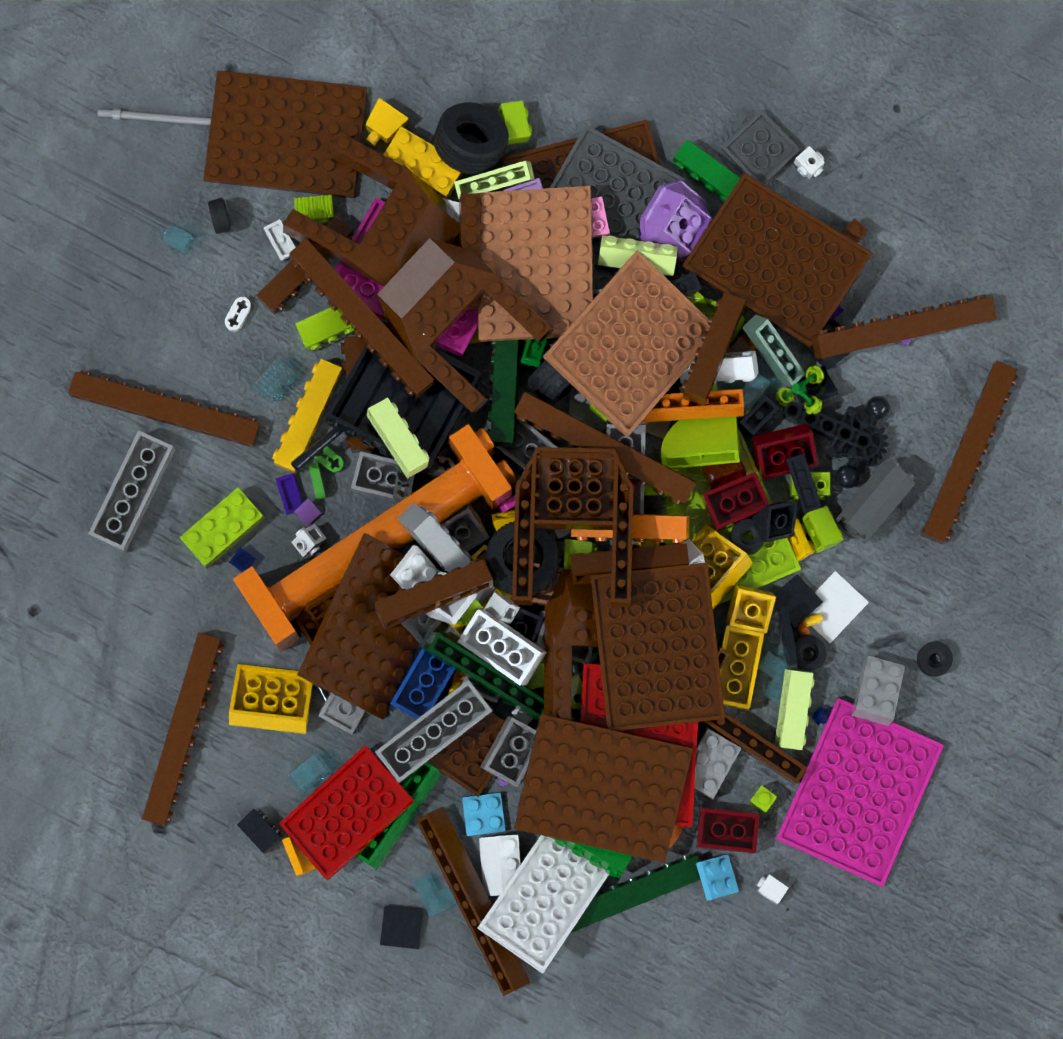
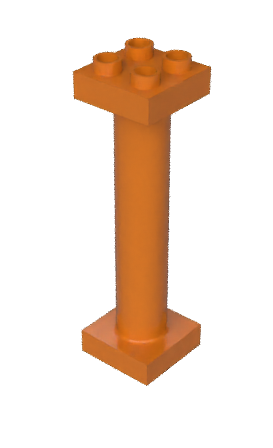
M468 424L449 436L450 451L458 461L457 465L273 586L266 587L253 566L233 578L238 589L280 652L299 640L296 631L291 625V621L299 616L308 602L341 583L364 533L371 535L398 551L415 540L397 520L413 503L419 507L423 505L438 518V523H441L480 496L490 510L498 509L502 502L511 498L512 487L516 485L514 482L516 477L505 460L495 464L491 458V455L494 454L493 448L495 446L483 428L474 432Z

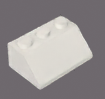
M518 835L479 838L482 885L488 896H500L520 866Z

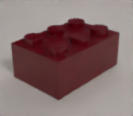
M807 423L752 436L757 470L762 480L790 473L786 458L797 454H805L809 468L818 466L813 432Z
M756 472L701 495L702 502L716 532L732 526L741 520L753 517L762 508L769 505Z
M700 808L696 848L755 854L760 814Z

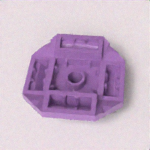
M675 180L660 185L640 218L641 236L639 241L678 246L676 263L685 262L712 221L706 200L682 180Z

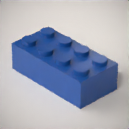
M421 650L391 701V706L417 720L437 704L456 670L426 651Z

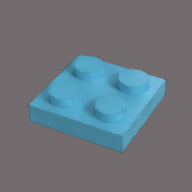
M501 793L479 795V797H462L467 836L505 832Z
M728 854L696 863L707 901L739 892Z

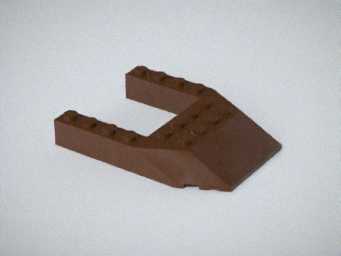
M341 132L331 146V157L393 190L360 245L294 209L291 210L283 223V233L299 242H303L307 238L318 252L383 287L429 238L453 245L459 235L458 218L435 189L406 167Z
M429 238L377 295L392 334L472 413H476L488 399L433 348L444 334L485 291L540 343L545 340L554 328L471 250Z
M536 447L522 476L516 483L512 584L513 605H533L535 529L613 530L611 607H631L633 485L621 464L616 450Z
M563 569L559 576V581L553 589L554 592L545 606L544 650L547 653L544 657V714L571 720L572 647L598 649L599 647L592 584L573 585L572 570Z

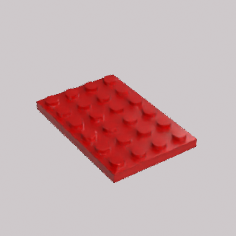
M364 745L284 818L279 825L328 881L415 801L373 752Z

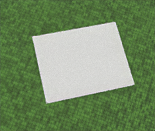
M835 571L815 592L823 603L809 616L820 613L823 621L812 627L831 643L869 602Z

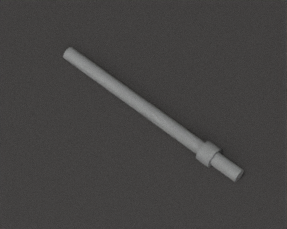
M113 108V110L98 109V116L112 117L113 120L124 118L209 126L211 124V118L122 111L118 108Z

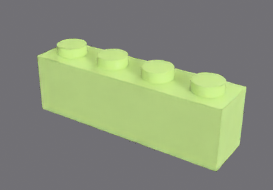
M523 161L455 181L454 184L458 198H460L461 193L495 192L534 180L535 177L531 162Z
M602 235L598 265L621 268L638 250L660 273L673 276L678 246Z
M386 398L368 408V419L405 476L409 478L427 468L429 456L424 449L421 450L416 435L411 434L408 430L409 426L406 420L399 416L395 403H391Z
M785 669L775 746L797 750L803 749L806 743L805 728L809 723L808 708L812 702L810 693L814 686L813 673Z

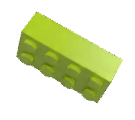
M237 487L179 538L207 569L265 518Z

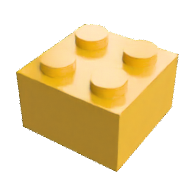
M735 584L726 622L729 626L767 634L776 596L772 592Z

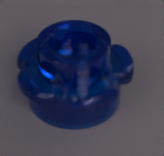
M819 707L813 714L812 719L816 721L817 725L825 724L830 716L828 714L829 710Z

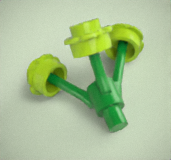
M810 366L806 372V379L800 383H794L792 390L785 387L780 388L779 392L776 393V400L779 401L780 405L786 406L789 402H793L795 393L807 401L804 407L807 409L806 412L808 414L819 413L822 408V401L814 396L809 398L806 395L807 389L805 386L808 382L812 384L821 383L822 379H824L823 371L818 366Z

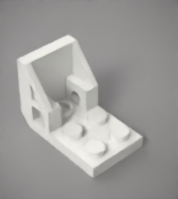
M413 545L390 575L402 589L407 590L416 583H425L432 580L436 575L448 573L439 571L421 549ZM475 593L425 614L431 618L455 625L477 594Z

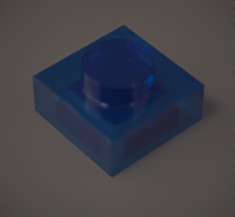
M240 547L229 563L240 572H244L252 566L256 558Z

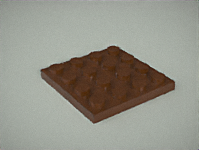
M490 712L427 762L473 795L479 797L493 774L480 768L505 721Z

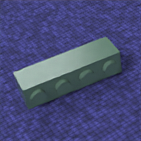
M755 315L742 327L781 383L792 386L806 374L769 319Z

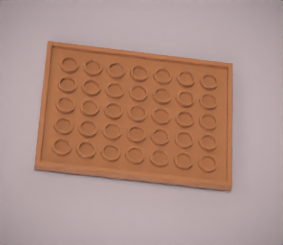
M579 186L477 193L480 194L481 260L554 328L546 338H559L594 299L591 187ZM486 291L481 295V307H478L480 342L535 339Z
M637 250L542 357L621 433L628 437L694 361L697 348H702L704 343L701 341L705 330L709 331V319Z

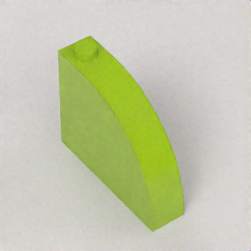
M738 417L677 421L667 432L661 447L662 464L673 469L740 462Z

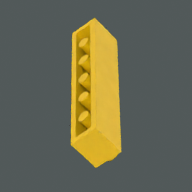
M323 359L319 363H315L312 369L314 375L311 380H307L304 387L305 395L299 398L296 404L298 410L289 419L288 424L290 427L288 432L284 431L280 439L282 445L280 449L276 448L272 459H274L275 466L296 474L297 471L293 468L291 462L307 451L343 372L341 367Z

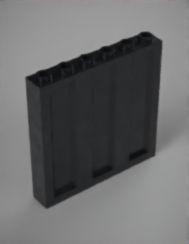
M382 321L383 324L389 329L388 323ZM365 346L329 409L325 421L328 422L327 424L330 427L345 431L344 433L347 436L362 440V443L366 446H374L379 449L380 453L392 456L367 417L368 408L388 398L391 403L394 402L397 406L399 416L408 423L410 433L416 435L421 450L424 449L429 456L428 466L418 473L428 474L465 405L422 364L421 366L434 379V384L418 398L414 395L410 396L405 391V385L402 381L397 382L391 375L392 370L389 367L385 368L378 360L380 357L376 353L372 354ZM434 348L476 388L482 375L481 371Z

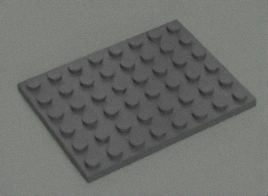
M585 125L550 188L590 186L591 199L603 198L610 235L607 236L623 239L630 238L639 241L641 236L640 218L658 187L675 180H682L684 182L685 179ZM602 237L592 239L593 290L603 289L620 269L598 265Z

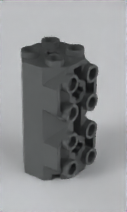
M892 458L889 461L884 460L836 518L837 522L842 521L841 527L857 540L860 538L864 539L862 541L864 544L868 542L915 485L913 482L915 477L910 472H904L900 469V464Z

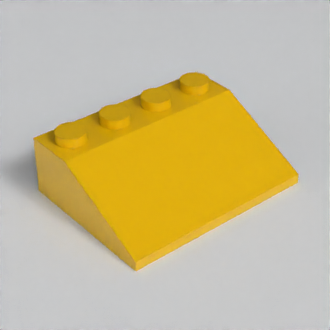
M705 524L691 541L703 553L705 563H708L712 607L714 609L750 568L753 562L747 553Z
M237 664L229 708V725L306 734L313 683L297 676L298 671Z

